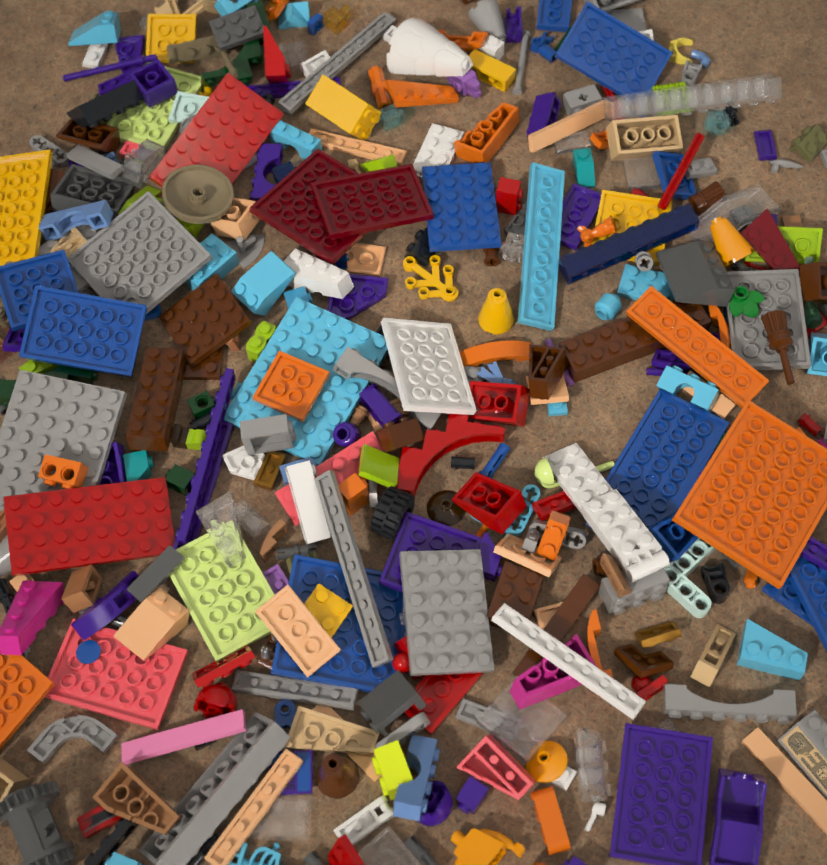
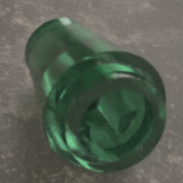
M805 302L803 306L806 326L810 329L820 327L823 317L815 302Z

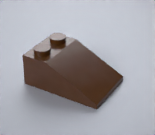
M814 262L800 265L799 275L803 302H827V263Z

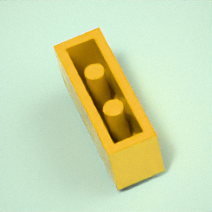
M476 49L470 53L469 57L473 63L470 69L475 72L479 80L503 92H506L516 80V69Z

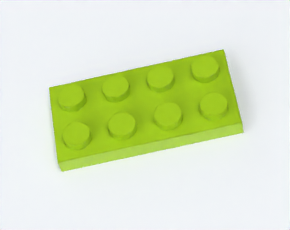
M778 226L798 264H805V257L812 256L814 262H819L823 228ZM756 252L745 256V261L765 262Z

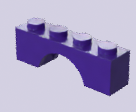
M262 143L260 150L257 151L258 164H255L254 168L256 176L252 179L253 191H250V200L257 202L275 186L269 183L266 177L273 170L281 168L283 159L281 144Z

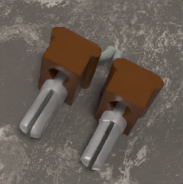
M272 632L267 639V646L273 648L272 651L263 646L256 662L270 670L273 664L270 660L274 659L277 638Z

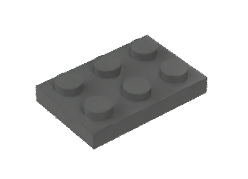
M255 5L209 21L220 52L264 37L263 24Z

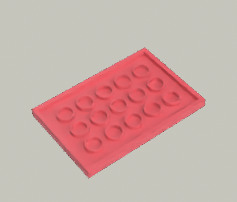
M70 624L48 675V678L55 683V686L44 698L159 731L188 656V650L165 644L143 661L114 637L118 630L103 627L86 640H82ZM87 640L97 642L101 648L99 658L90 664L81 663L76 657L77 647Z

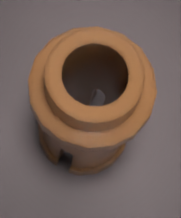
M359 405L358 408L355 407L356 411L349 421L360 427L364 418L368 417L367 413L369 412L366 408Z

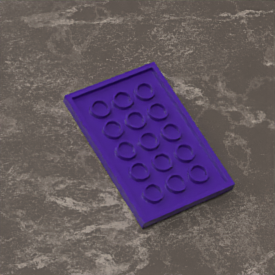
M625 723L610 858L650 865L702 864L713 737Z

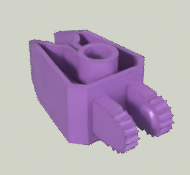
M469 69L464 76H446L449 84L454 86L455 90L461 95L466 96L469 94L474 98L482 95L479 89L481 86L472 69Z

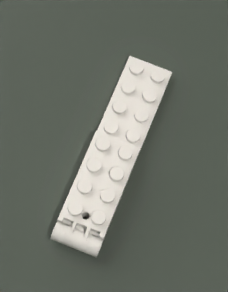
M577 443L545 456L550 464L555 480L610 554L616 559L631 582H635L670 565L669 558L662 550V546L619 491L611 488Z

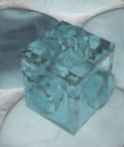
M708 109L703 123L704 131L717 136L719 134L725 135L726 129L729 130L731 119H729V115L725 110L716 109L715 111Z

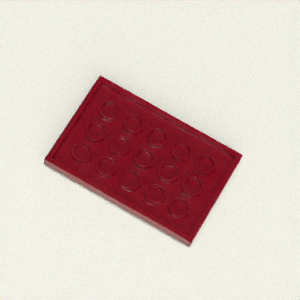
M413 164L311 183V189L330 240L432 220L434 216Z

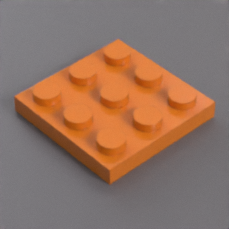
M278 351L252 399L264 406L304 422L330 373L325 369Z

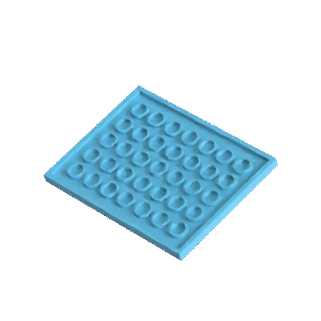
M296 297L228 406L224 422L232 423L234 427L240 429V421L283 415V413L252 399L278 351L329 371L330 376L305 421L301 422L287 415L288 421L293 423L296 441H293L294 448L284 450L301 459L311 458L316 462V466L326 460L336 443L333 438L334 428L339 423L348 422L360 401L359 393L371 383V381L359 378H350L348 381L333 371L336 362L345 349L349 347L358 350L361 356L373 360L380 367L388 354L385 337Z

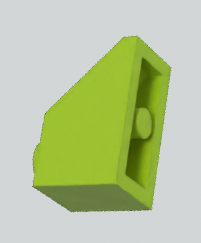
M394 154L367 161L360 164L365 172L397 167Z

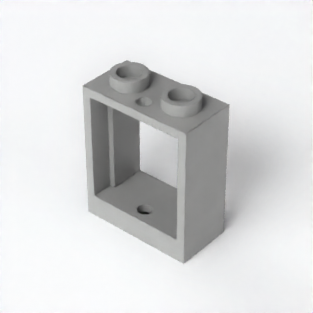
M286 414L240 421L241 439L247 455L294 448L293 441H296L295 429H293L292 421H288Z

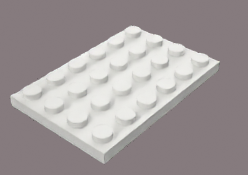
M383 318L381 326L403 411L474 415L477 411L451 324Z

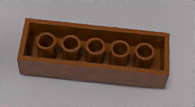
M146 348L125 435L130 450L168 451L183 384V375L187 364L183 348Z

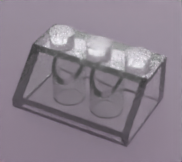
M576 727L574 750L579 804L606 803L608 796H611L610 782H606L605 774L609 772L608 761H604L603 752H606V741L601 738V732Z

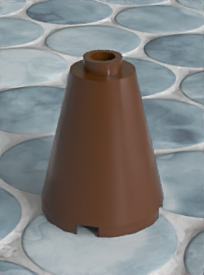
M338 754L327 755L316 771V784L319 790L324 795L334 799L344 798L351 794L356 788L359 779L355 763L348 757Z

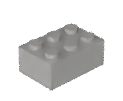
M664 568L635 582H631L625 572L622 571L632 589V593L619 598L608 577L601 580L598 593L608 615L613 613L619 615L625 612L626 608L632 606L633 608L643 606L648 600L658 601L662 599L670 579Z

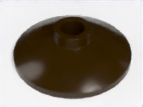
M439 491L427 503L429 518L432 521L447 526L460 522L466 511L452 501V498L456 495L454 491ZM448 503L450 506L445 508L443 504Z

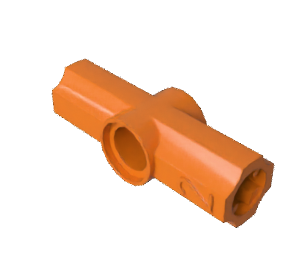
M372 66L368 70V76L371 82L373 98H375L379 111L382 113L388 112L392 109V102L386 87L387 80L384 78L382 68Z

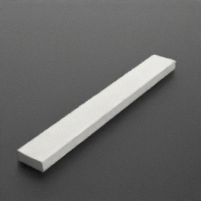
M504 603L492 617L494 623L634 720L646 703L641 697Z

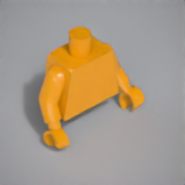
M472 828L467 835L457 830L451 837V841L457 845V848L454 850V855L457 858L455 865H497L507 853L506 849H511L519 858L522 857L525 851L522 844L518 842L513 843V840L502 833L484 828L480 830Z

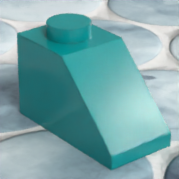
M591 149L573 150L572 166L577 185L585 188L595 187L594 161Z
M146 450L123 454L127 482L149 479L152 475L151 468L154 467L153 457L149 456Z

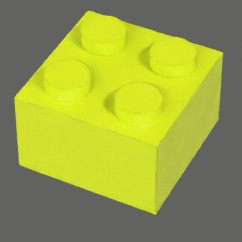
M398 740L373 749L375 756L371 758L376 775L381 774L382 776L379 778L383 794L384 796L389 795L390 801L395 799L399 784L413 780Z

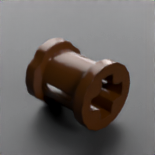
M499 248L483 249L486 255L484 264L486 266H497L500 263V258L498 257Z

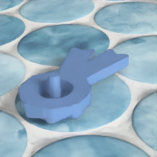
M496 361L493 364H488L492 374L484 367H481V371L477 372L478 376L488 382L516 384L513 379L503 378Z

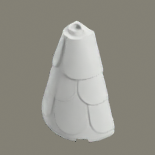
M410 18L405 20L395 30L389 43L391 48L390 53H387L388 71L393 74L464 76L473 66L471 58L457 44L450 41L422 19Z

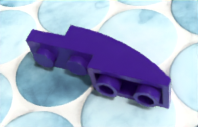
M131 571L104 597L97 599L93 606H90L71 624L82 640H86L99 631L136 600L127 591V588L139 577L136 571Z

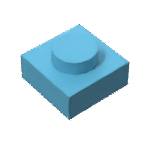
M567 402L547 403L549 416L568 415Z

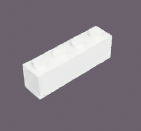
M309 460L287 466L285 472L305 544L331 538L329 525L326 521L314 476H317L314 464L311 465Z

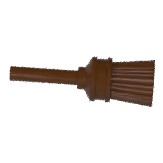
M714 181L701 192L690 195L688 203L685 205L686 207L670 215L669 224L688 213H695L700 216L703 212H707L709 208L726 202L727 197L724 189L717 181Z
M783 310L767 312V314L762 316L761 320L768 335L769 349L776 351L780 355L787 385H792L795 381L787 351L789 350L788 347L793 344L791 332L788 330L786 312Z

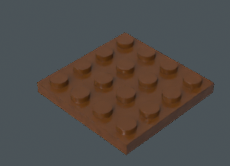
M217 273L158 316L178 347L184 349V356L192 367H195L253 324Z

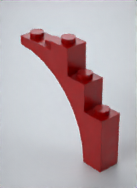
M449 414L446 432L438 429H426L422 449L414 446L403 447L398 468L397 486L395 488L412 494L415 497L422 478L436 461L447 453L469 444L480 442L504 443L505 427L496 424L485 425L480 422H468L469 415Z

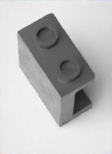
M398 670L358 702L363 708L360 713L367 722L372 720L370 726L377 734L381 732L385 738L389 735L385 731V727L414 704L421 710L426 706L419 694Z

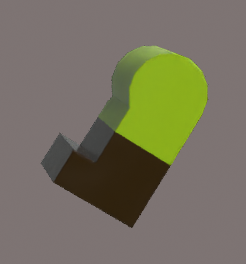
M174 424L170 441L174 448L201 450V444L206 440L207 435L205 430L183 428L182 425Z

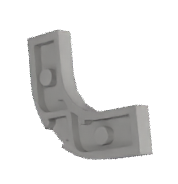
M77 715L76 717L66 719L61 718L50 724L27 751L43 764H46L57 749L66 741L84 739L106 754L119 736L100 721L89 716Z

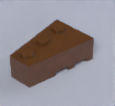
M529 344L528 381L531 398L549 400L567 368L565 348Z

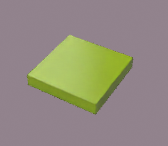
M364 444L361 448L358 475L386 487H396L399 458Z

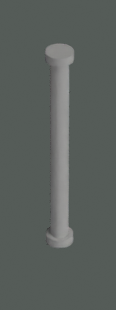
M529 30L522 31L516 82L512 91L514 95H521L523 91L521 86L528 39L531 37Z

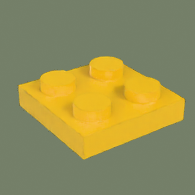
M319 583L304 603L331 638L353 608V605Z

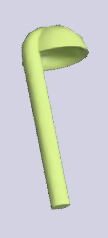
M545 457L539 460L535 466V477L538 483L548 489L560 486L554 479L548 460ZM610 461L595 467L601 473L612 469L614 462Z

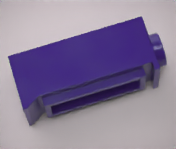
M375 383L365 387L359 393L361 404L382 428H384L383 424L392 421L398 424V420L402 419L401 413H398L389 400L376 388Z

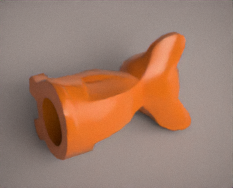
M611 215L592 230L585 226L577 227V230L581 232L580 238L584 242L585 248L591 246L595 237H604L608 234L617 233V227Z

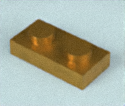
M275 451L267 452L253 482L254 486L273 491L280 475L279 466L284 465L287 459L286 455Z
M674 621L634 632L635 639L642 648H650L655 646V644L670 642L682 636L680 628Z

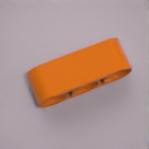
M553 787L532 791L531 798L535 802L534 809L538 822L541 823L540 829L544 843L548 847L546 849L548 855L571 850Z

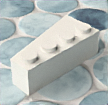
M296 248L284 260L296 272L288 284L292 289L304 286L307 292H320L324 296L343 299L354 288L349 272Z

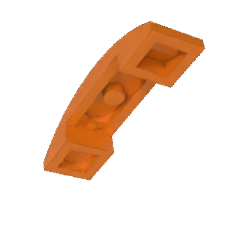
M437 30L450 41L457 44L464 52L480 48L489 35L488 32L473 31L471 36L447 35L445 30Z
M709 305L710 318L715 327L719 326L721 342L731 349L728 324L719 308Z
M515 340L490 342L470 347L459 353L464 367H479V364L511 359H515L516 362L529 360V344L531 342Z
M592 610L586 633V649L597 668L613 678L611 669H602L594 637L600 636L601 626L597 610Z

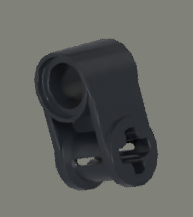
M718 563L717 566L711 567L701 566L702 579L706 585L710 600L716 604L724 603L730 591V586L723 563ZM715 590H721L723 594H718Z

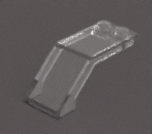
M760 185L723 196L683 228L682 231L691 242L709 241L714 244L709 227L712 225V220L720 216L722 219L726 217L739 230L744 225L752 223L767 208L770 214H778L781 208Z

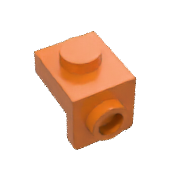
M606 130L605 132L591 134L590 139L596 148H609Z

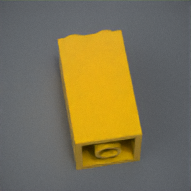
M323 74L305 103L349 134L363 141L371 135V130L380 120V115L382 114L381 111Z

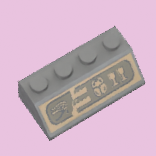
M814 710L796 723L777 742L827 800V723Z

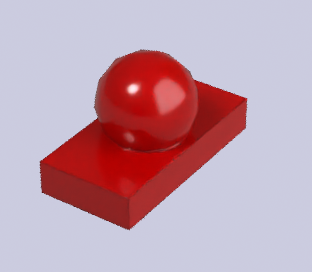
M407 636L394 643L398 654L394 656L392 665L395 671L398 670L400 673H407L408 671L410 673ZM421 675V676H412V678H413V680L415 681L416 679L422 677L423 675Z
M635 675L631 680V687L636 695L647 701L662 691L668 680L662 675L651 682L648 676L640 678Z

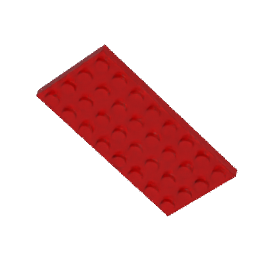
M227 73L149 176V179L163 187L165 179L173 171L189 165H204L222 172L233 185L284 113Z
M166 477L3 497L12 576L84 567L91 564L99 565L158 557L169 545L173 547L175 543Z

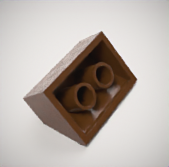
M70 119L56 134V137L63 141L106 153L115 152L121 145L119 129L101 123L92 128H89V126L82 128Z

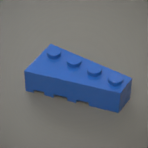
M678 510L647 528L662 546V550L667 554L670 562L679 560L698 539L697 536L672 521Z

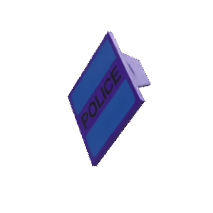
M313 750L291 751L302 759L304 763L280 795L313 794ZM279 751L278 754L273 758L272 763L269 766V770L280 757V755L283 753V751Z

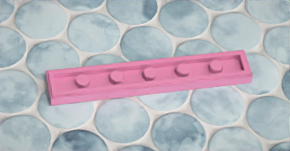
M242 709L122 743V762L131 764L246 732L245 712Z

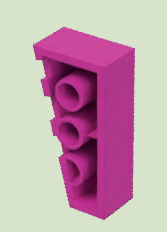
M22 581L0 627L1 654L22 655L35 640L36 633L44 629L49 617H53L57 613L58 606L64 604L62 600L64 593L63 582Z
M577 634L564 644L596 666ZM543 658L536 666H532L514 679L510 694L519 710L583 684L546 658Z

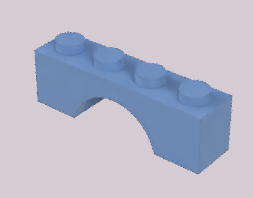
M102 200L44 214L38 228L45 239L49 241L62 238L72 228L80 225H90L93 230L109 227L114 213L107 201Z
M412 734L408 748L407 765L414 769L418 776L410 782L398 785L394 800V817L420 821L422 812L426 813L428 799L425 798L426 795L431 794L432 782H430V778H434L436 773L434 761L438 762L440 756V749L437 748V739Z

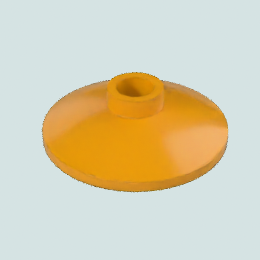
M540 742L531 748L527 754L526 770L538 782H552L565 772L568 765L567 753L556 742ZM548 756L546 760L542 761L543 757Z

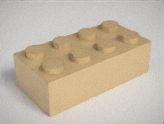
M678 115L612 120L606 127L611 161L652 157L655 151L678 153L683 149Z

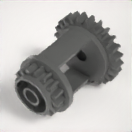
M56 781L28 785L9 794L0 802V824L3 827H11L24 860L20 865H72L71 862L75 859L72 853L74 848L73 842H63L49 808L55 803V797H58L61 793Z

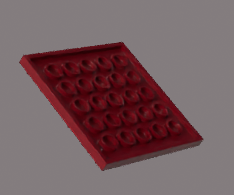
M320 149L313 152L250 207V213L331 265H334L367 234L362 233L332 240L329 239L311 189V183L359 173Z

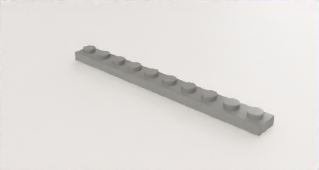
M383 12L278 101V107L291 115L308 100L322 74L333 79L382 37L392 25H396L397 18Z
M328 470L314 478L372 668H377L392 661L393 656L335 473L332 470Z

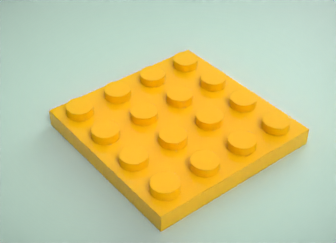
M602 190L595 226L603 223L604 219L611 215L616 224L617 233L608 234L604 237H595L592 241L590 255L635 262L636 254L640 251H645L651 255L653 265L660 266L656 253L665 249L673 200L670 201L666 210H662L657 206L660 201L659 198Z

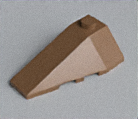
M123 762L117 766L93 796L106 811L164 835H167L181 818L132 766Z

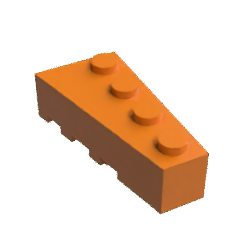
M503 102L488 114L486 120L478 122L476 128L472 131L468 130L461 140L457 139L454 142L456 156L471 163L490 162L519 124L518 107Z

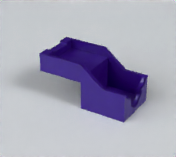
M719 768L713 803L715 822L708 865H758L763 835L764 801L767 789V782L763 775Z

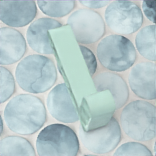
M700 538L689 547L679 560L672 561L669 566L664 568L667 575L674 579V581H669L666 591L696 618H704L711 608V600L687 576L716 550V548ZM693 550L701 552V555H696ZM679 563H685L688 568L681 567ZM680 590L688 591L689 595L682 594ZM696 604H702L705 609L697 608Z

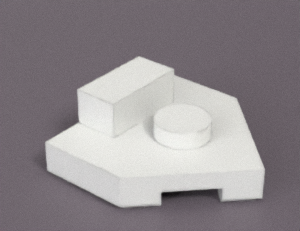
M241 446L223 454L222 457L230 474L255 480L265 454L247 455L245 447Z

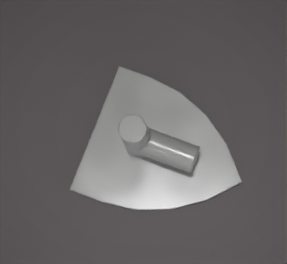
M251 234L245 241L243 237L239 236L226 245L237 252L239 264L245 269L261 253L265 235Z

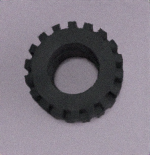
M393 486L388 487L381 495L371 518V531L395 541L406 511L413 513L414 495Z

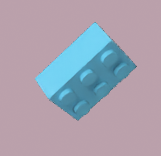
M210 234L200 243L211 254L212 259L184 282L192 291L216 273L222 280L239 265L237 252L214 234Z

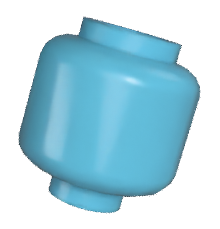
M605 293L595 304V313L602 320H612L622 310L621 299L616 294Z

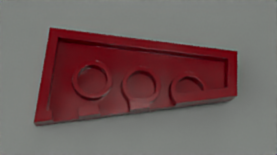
M767 208L740 234L772 270L798 269L800 274V266Z

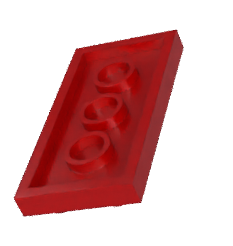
M484 673L425 675L414 689L426 706L419 710L413 704L403 713L411 719L417 714L425 712L430 720V724L424 730L432 736Z

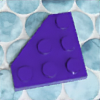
M349 274L354 288L343 299L330 297L327 311L350 320L386 297L389 279Z

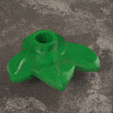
M738 286L731 297L729 310L734 317H738L743 313L747 317L754 318L758 316L759 312L757 304L763 302L765 298L758 291H748L746 287Z

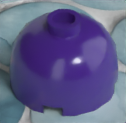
M430 781L432 782L431 794L426 795L425 798L428 799L426 813L422 812L420 821L417 822L425 826H436L444 822L451 814L453 800L451 793L443 782Z

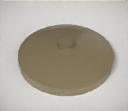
M189 165L173 171L163 183L162 199L166 209L174 217L187 223L206 224L217 221L229 212L233 204L234 190L230 180L222 172L209 166Z

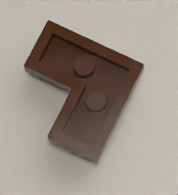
M632 644L615 648L614 655L640 678L673 669L674 662L661 651L644 655Z

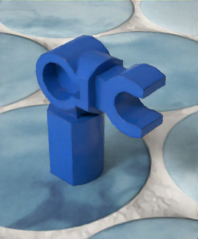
M546 31L542 36L534 37L531 40L530 49L532 52L539 53L550 63L557 59L555 57L557 52L547 45L553 43L554 36L548 37V32Z

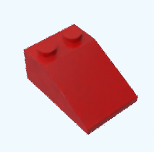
M263 26L265 76L269 84L289 82V78H292L291 68L286 63L267 26Z
M470 381L469 386L477 411L474 415H469V419L525 427L530 389L518 384Z
M477 472L452 498L455 504L486 527L501 534H504L527 507L520 490Z

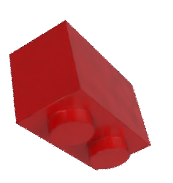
M500 177L496 189L497 212L515 216L517 210H521L523 200H521L523 196L521 181Z

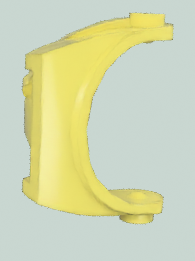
M679 38L669 43V50L673 53L669 61L685 65L686 60H689L692 63V60L682 56L677 48L684 45L692 46L693 40Z

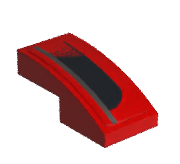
M100 805L76 819L83 837L89 839L103 829L115 826L123 817L106 811Z

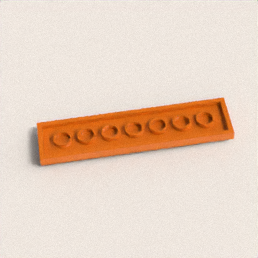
M652 286L626 311L627 316L703 378L714 383L719 391L740 408L744 406L747 400L752 401L769 383L766 377Z

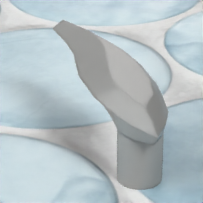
M786 159L770 161V164H772L770 172L777 174L779 167L803 168L802 165Z

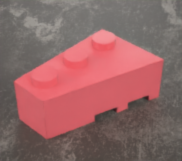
M491 734L486 735L456 767L517 800L522 798L537 782Z

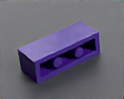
M555 92L536 96L529 126L526 131L527 137L529 134L557 122L561 102Z

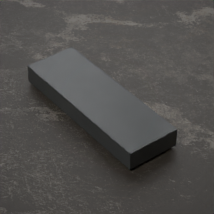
M169 545L127 588V591L142 603L183 563L185 558Z

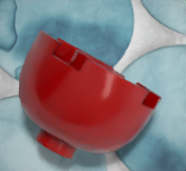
M217 682L200 690L193 708L195 712L198 710L203 712L202 717L209 719L237 711L238 703L235 693L225 683Z

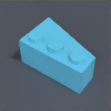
M747 619L742 629L736 665L800 681L805 674L808 653Z

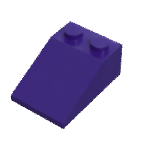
M118 442L111 443L110 453L100 485L127 482L123 458L125 450L124 446Z

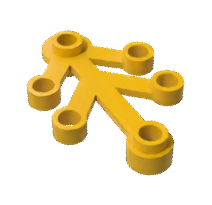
M438 255L430 257L432 275L419 266L414 257L408 256L403 260L404 270L408 272L415 271L425 279L416 280L413 277H408L405 280L407 289L420 288L418 290L420 299L442 297L443 300L451 302L458 297V289L452 283L453 266L445 265L443 267V275L446 276L445 285L440 282L439 266L441 260ZM426 287H436L438 290L429 291Z

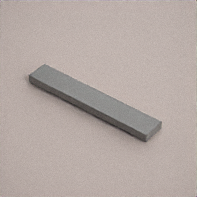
M237 670L232 685V691L237 693L282 700L287 699L295 702L353 711L355 710L359 693L357 688L333 686Z

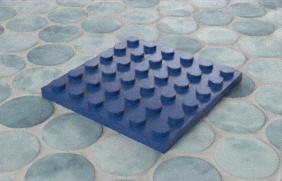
M294 554L288 585L303 604L319 583L353 605L340 563ZM365 568L394 658L398 654L394 643L404 638L406 633L403 592L379 584L383 571ZM354 606L332 637L341 651L310 677L305 675L278 640L271 674L333 686L357 688L359 691L369 693L396 672L392 661L380 667L372 668Z

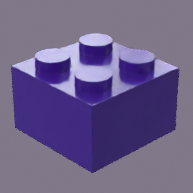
M159 59L129 74L131 81L135 80L144 98L143 101L149 108L177 94L178 90L175 79Z

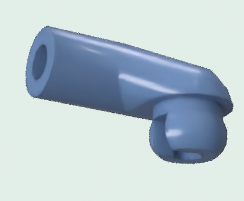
M695 49L692 50L690 57L700 60L703 67L707 68L711 63V59L707 54Z

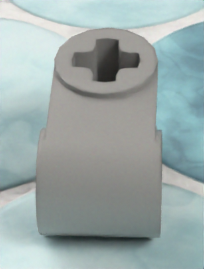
M689 60L685 62L681 82L684 81L686 83L688 92L695 88L703 67L702 63L698 65L690 63Z

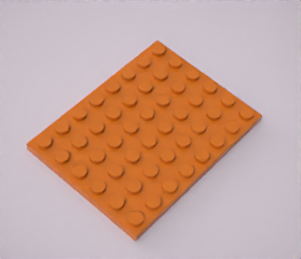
M747 400L672 518V521L774 587L780 589L827 508V448Z

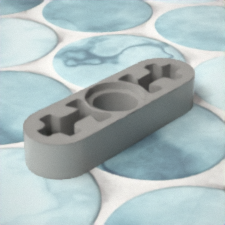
M35 135L29 140L30 146L35 152L53 149L52 161L56 166L65 167L69 164L67 152L43 136Z
M536 519L531 522L529 529H535L537 526H540L541 531L538 540H541L548 521ZM568 526L561 546L581 549L585 546L587 535L582 529ZM567 532L570 533V534H569V539H568V540H565V539H566V536H567ZM576 535L580 536L579 542H575Z
M425 712L417 714L386 738L382 739L375 745V749L397 740L401 746L412 737V734L416 735L430 724V720Z

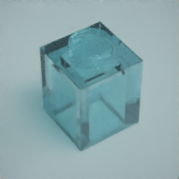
M392 104L379 110L382 112L379 123L385 132L404 125L405 114L399 107H395Z

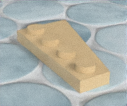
M298 706L288 734L291 738L287 741L284 748L373 754V749H375L380 732L377 734L372 729Z

